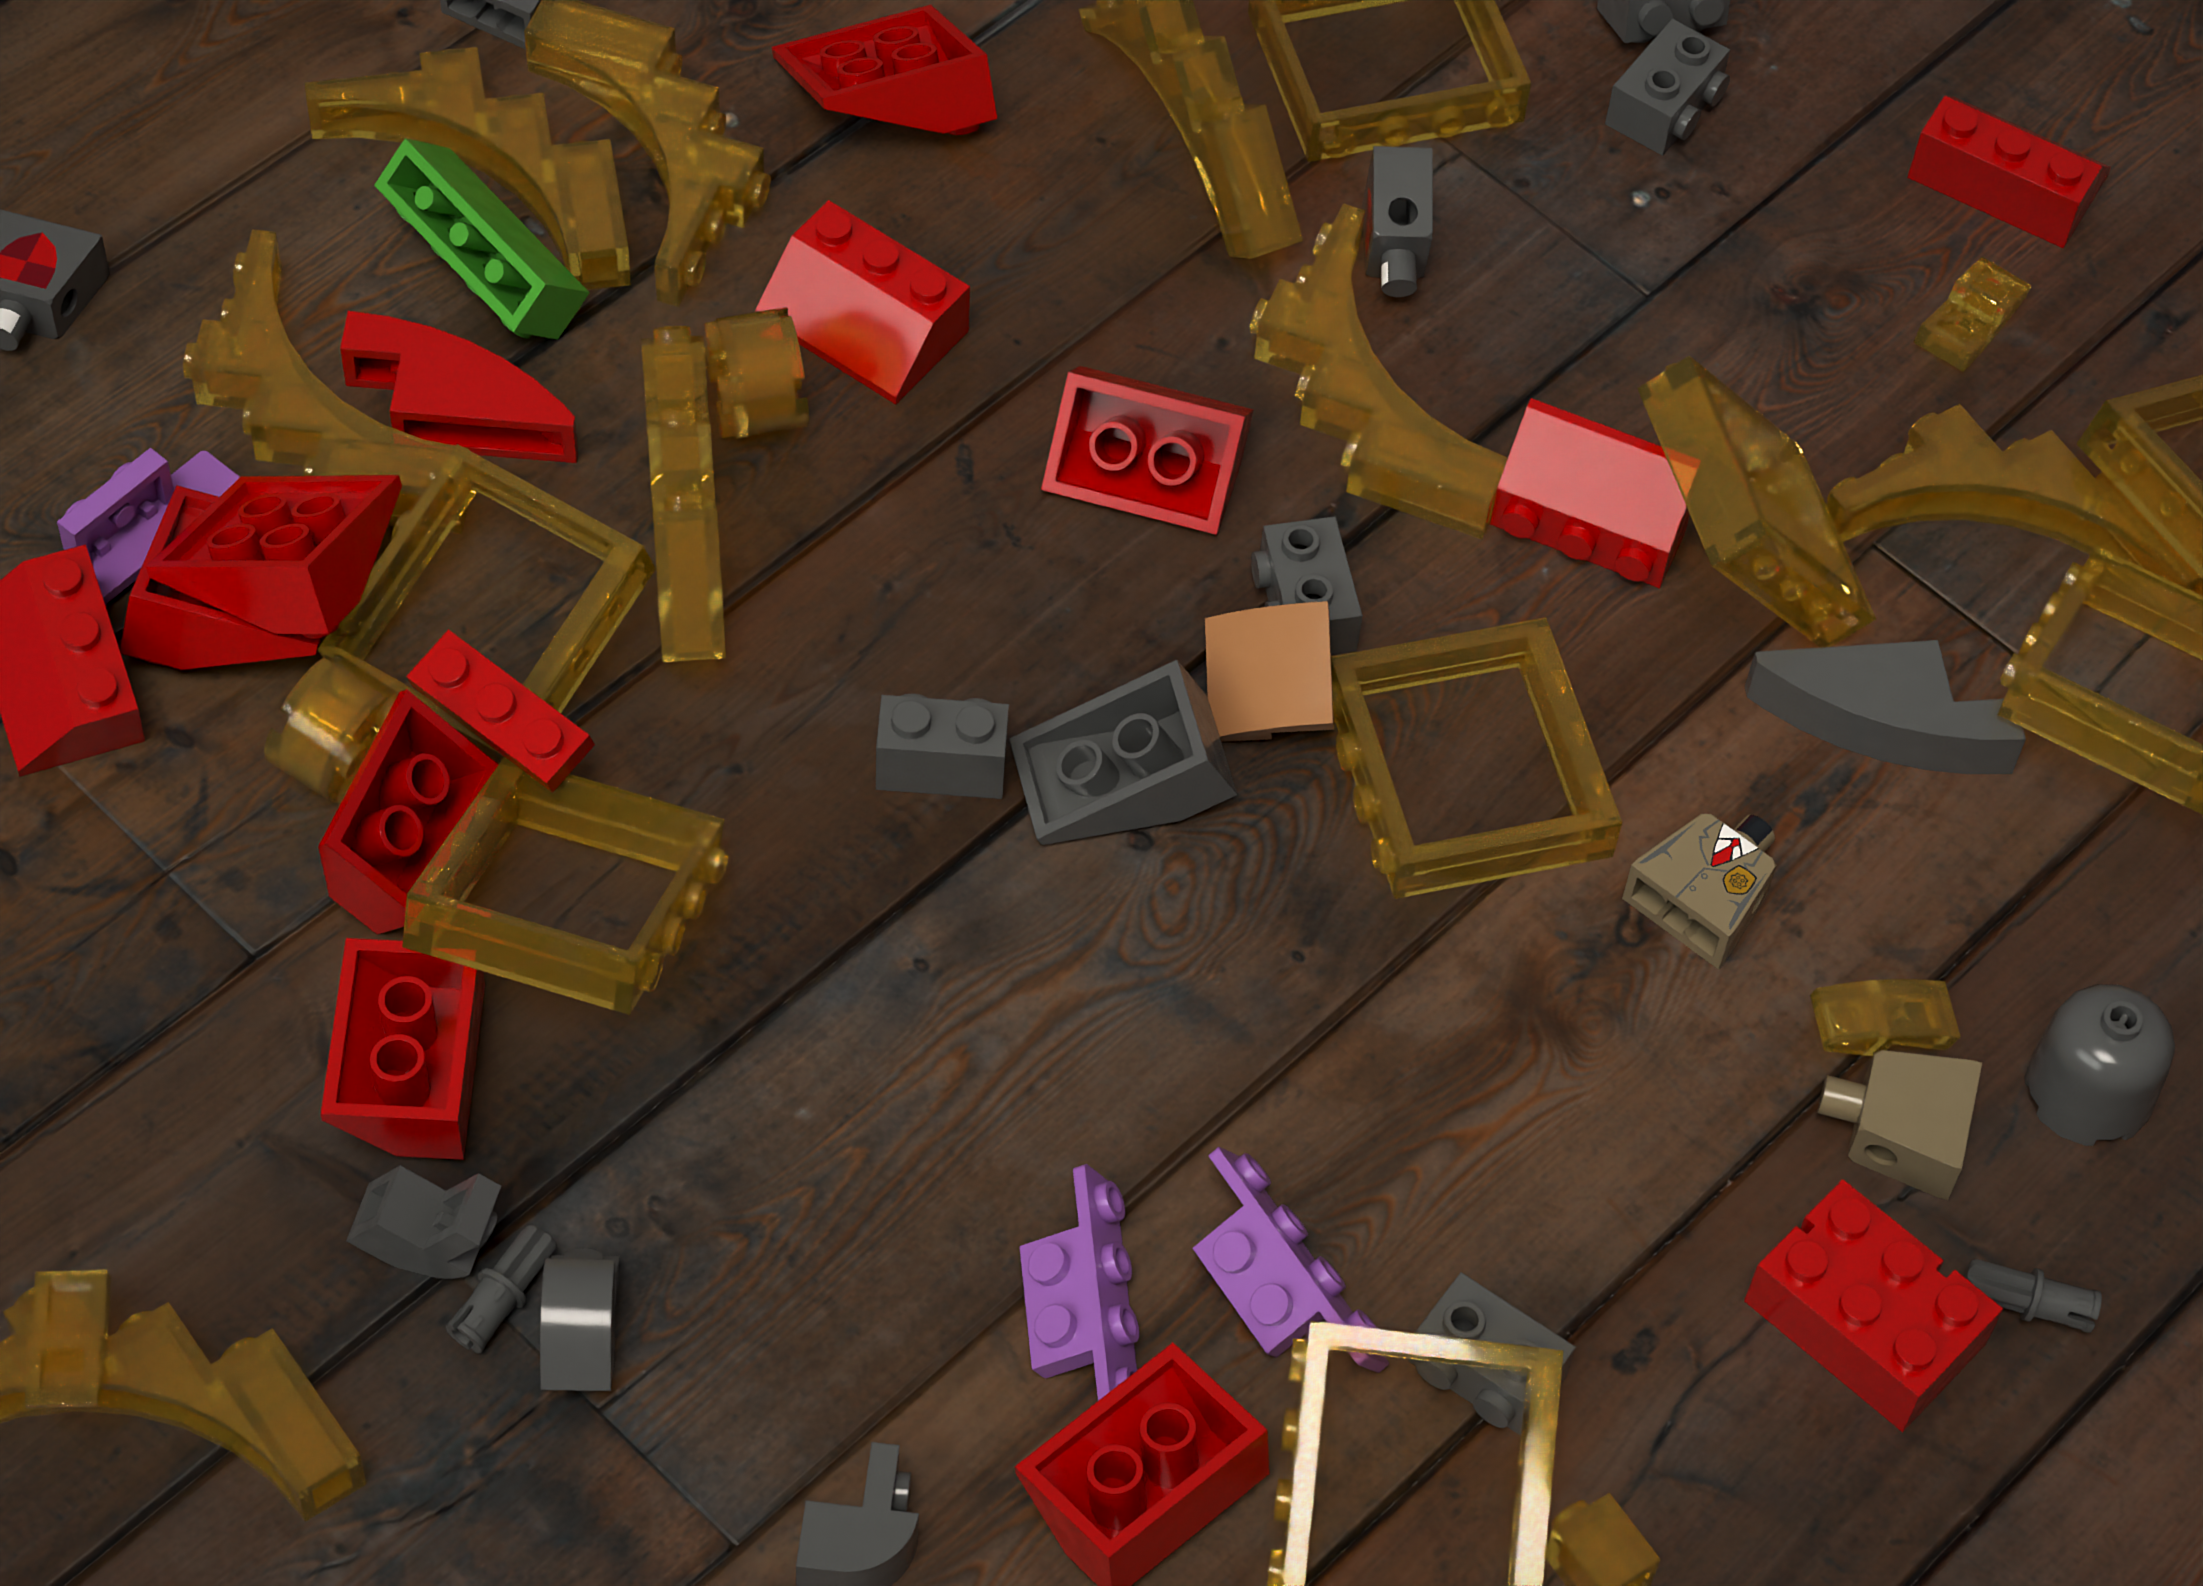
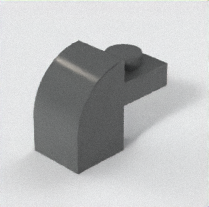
M400 1165L368 1184L346 1242L396 1268L440 1279H455L468 1276L472 1270L479 1248L488 1240L496 1225L497 1213L493 1211V1207L501 1185L478 1173L446 1191Z
M574 1249L563 1255H551V1258H545L540 1322L541 1390L611 1391L615 1367V1308L620 1282V1256H603L601 1252L593 1249Z
M871 1442L862 1507L806 1500L796 1562V1586H892L909 1568L918 1545L919 1513L907 1512L912 1473L899 1471L900 1445Z

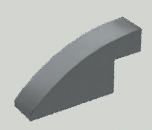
M1938 640L1759 651L1754 654L1745 684L1747 698L1801 731L1858 754L1922 770L1960 774H2012L2026 741L2015 698L1953 701Z

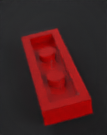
M449 629L406 676L413 688L552 793L595 746L588 733Z

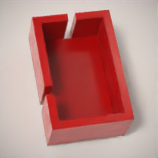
M1844 1179L1805 1216L1801 1228L1795 1226L1757 1265L1744 1300L1745 1303L1902 1433L1986 1345L2003 1311L2000 1305L1958 1271L1954 1270L1947 1278L1939 1272L1944 1262L1942 1258Z

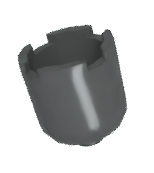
M2094 984L2075 991L2052 1016L2033 1051L2024 1077L2025 1085L2029 1086L2030 1094L2039 1107L2036 1113L2039 1120L2060 1137L2084 1146H2093L2096 1140H2114L2122 1137L2124 1140L2133 1138L2149 1121L2169 1074L2175 1054L2172 1025L2157 1004L2141 992L2119 984Z

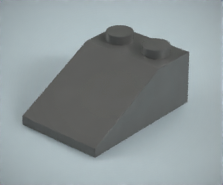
M1178 660L1009 738L1036 838L1042 845L1182 821L1238 795L1207 695Z

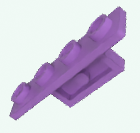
M149 448L133 462L125 463L119 467L108 482L86 499L75 502L66 511L64 517L57 521L63 549L66 550L86 544L106 605L137 579L176 485L220 497L240 476L207 451H200L173 474H170L168 461L152 448Z
M1217 1147L1208 1156L1244 1206L1194 1246L1193 1250L1266 1354L1277 1358L1320 1321L1325 1319L1359 1366L1377 1373L1381 1372L1389 1365L1388 1360L1378 1348L1384 1342L1381 1332L1363 1311L1357 1309L1354 1313L1340 1295V1292L1346 1288V1285L1338 1272L1323 1257L1319 1256L1316 1260L1302 1242L1308 1236V1232L1302 1222L1286 1205L1282 1204L1277 1207L1266 1192L1265 1188L1271 1184L1266 1172L1248 1153L1238 1156L1224 1148Z
M1088 1164L1073 1168L1079 1226L1020 1246L1032 1370L1046 1379L1094 1363L1099 1401L1138 1370L1134 1343L1139 1339V1326L1136 1316L1129 1305L1127 1281L1132 1277V1265L1129 1255L1122 1244L1120 1220L1125 1216L1123 1197L1114 1182L1108 1181Z

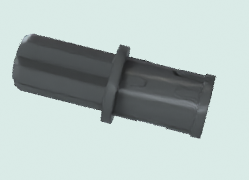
M530 1224L526 1226L493 1269L483 1268L479 1272V1284L464 1305L460 1307L453 1318L446 1324L445 1329L448 1334L466 1349L470 1350L472 1348L475 1353H481L495 1334L494 1332L503 1320L508 1317L514 1307L522 1308L526 1303L523 1291L544 1265L545 1258H549L556 1249L555 1240L536 1225Z
M1975 1259L1967 1265L1963 1274L1966 1279L1998 1305L2020 1312V1317L2023 1321L2030 1322L2033 1317L2080 1329L2082 1332L2091 1333L2095 1327V1322L2091 1321L2090 1317L2097 1320L2102 1301L2101 1291L2089 1290L2046 1278L2042 1269L2035 1268L2031 1273H2026Z

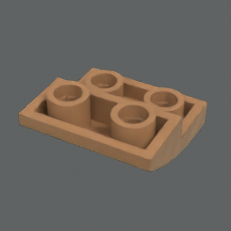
M1328 601L1260 607L1205 618L1207 698L1221 742L1272 739V733L1334 730L1330 611Z

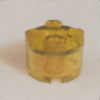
M787 306L715 318L713 322L704 323L707 347H704L705 362L710 383L716 382L719 402H716V413L721 437L734 436L735 439L808 427V398L799 399L797 391L802 390L801 379H805L803 363L792 316H788Z
M334 654V663L324 657L304 674L286 698L280 710L289 715L290 718L282 734L272 728L270 729L264 749L265 759L330 802L341 804L399 692L340 654Z

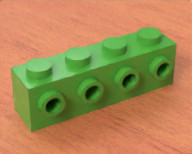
M407 138L403 140L374 186L396 208L397 213L431 245L432 250L465 280L468 288L481 297L500 317L505 327L516 335L527 339L534 335L558 340L590 292L450 148Z

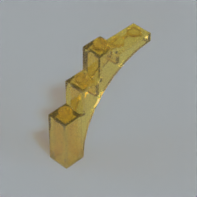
M541 0L524 31L527 69L532 73L567 85L604 107L633 133L654 162L667 192L670 206L668 228L655 260L657 301L679 307L689 286L697 287L702 279L706 266V252L710 244H718L721 241L727 224L744 228L753 208H762L771 183L770 174L764 173V150L762 147L723 136L726 126V115L720 113L719 87L680 77L682 55L676 53L675 28L578 0Z
M1096 0L1097 3L1079 8L1084 30L1100 34L1120 47L1140 68L1162 99L1180 130L1199 170L1214 208L1229 256L1253 259L1303 241L1266 105L1244 104L1225 36H1203L1193 0Z
M477 47L419 53L421 70L393 72L381 75L305 82L312 139L366 138L402 143L407 138L450 148L465 164L484 172L515 194L544 225L562 256L564 266L587 290L631 285L628 243L611 140L578 141L569 144L552 145L544 93L485 99Z
M1343 203L1333 225L1325 222L1319 231L1313 255L1317 258L1313 266L1303 264L1295 284L1280 279L1270 300L1263 298L1259 300L1250 324V332L1257 334L1254 359L1301 375L1295 393V398L1303 400L1300 425L1348 441L1342 458V465L1350 467L1346 492L1483 540L1491 521L1497 487L1508 458L1466 440L1429 416L1396 385L1373 353L1357 316L1351 282L1352 270L1360 249L1365 210Z
M252 229L246 253L238 252L235 259L233 282L236 290L234 298H226L224 300L220 321L202 320L196 343L189 342L185 349L183 361L184 377L192 379L197 404L243 409V432L245 435L252 436L255 457L258 461L304 466L303 476L399 475L402 489L388 526L462 534L473 489L469 448L424 440L381 424L342 401L311 373L288 340L278 314L277 305L282 265L276 232Z
M690 326L653 328L654 338L641 339L662 660L663 662L722 659L726 658L704 339L703 335L691 336Z
M1961 404L1938 415L1934 412L1928 413L1917 420L1908 432L1909 439L1904 454L1897 453L1890 456L1878 469L1858 479L1849 477L1838 483L1827 497L1828 503L1820 525L1821 531L1833 545L1875 529L1916 521L1969 520L2012 526L2057 539L2100 559L2139 585L2173 618L2203 603V521L2144 456L2123 467L2112 465L2094 478L2052 430L2030 441L2025 438L2020 439L2002 452Z
M65 1276L50 1285H39L29 1289L17 1299L12 1307L3 1311L11 1336L0 1342V1423L20 1417L83 1411L134 1415L184 1428L233 1452L271 1481L305 1522L366 1485L360 1454L273 1328L257 1338L247 1337L235 1342L222 1354L221 1359L210 1364L169 1302L152 1312L142 1311L131 1316L123 1322L116 1333L107 1338Z

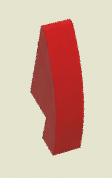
M355 311L347 312L340 347L345 384L350 387L394 390L390 417L396 449L577 463L578 446L575 416L536 379L503 357L467 339L431 326L391 316Z

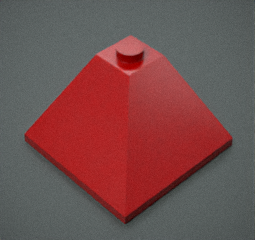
M932 5L772 47L773 58L826 110L951 135L972 133L979 129L981 123L997 119L987 54Z
M399 475L241 476L146 566L148 576L157 582L274 634H302L303 637L308 639L325 637L335 632L339 628V623L360 603L402 489Z
M176 485L129 595L120 653L143 659L152 664H162L181 670L316 655L322 637L308 639L303 637L302 634H274L149 578L146 566L219 498L215 495Z

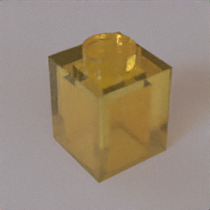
M1610 1493L1590 1505L1585 1500L1577 1501L1564 1509L1552 1521L1551 1526L1553 1529L1544 1557L1566 1586H1651L1661 1559Z

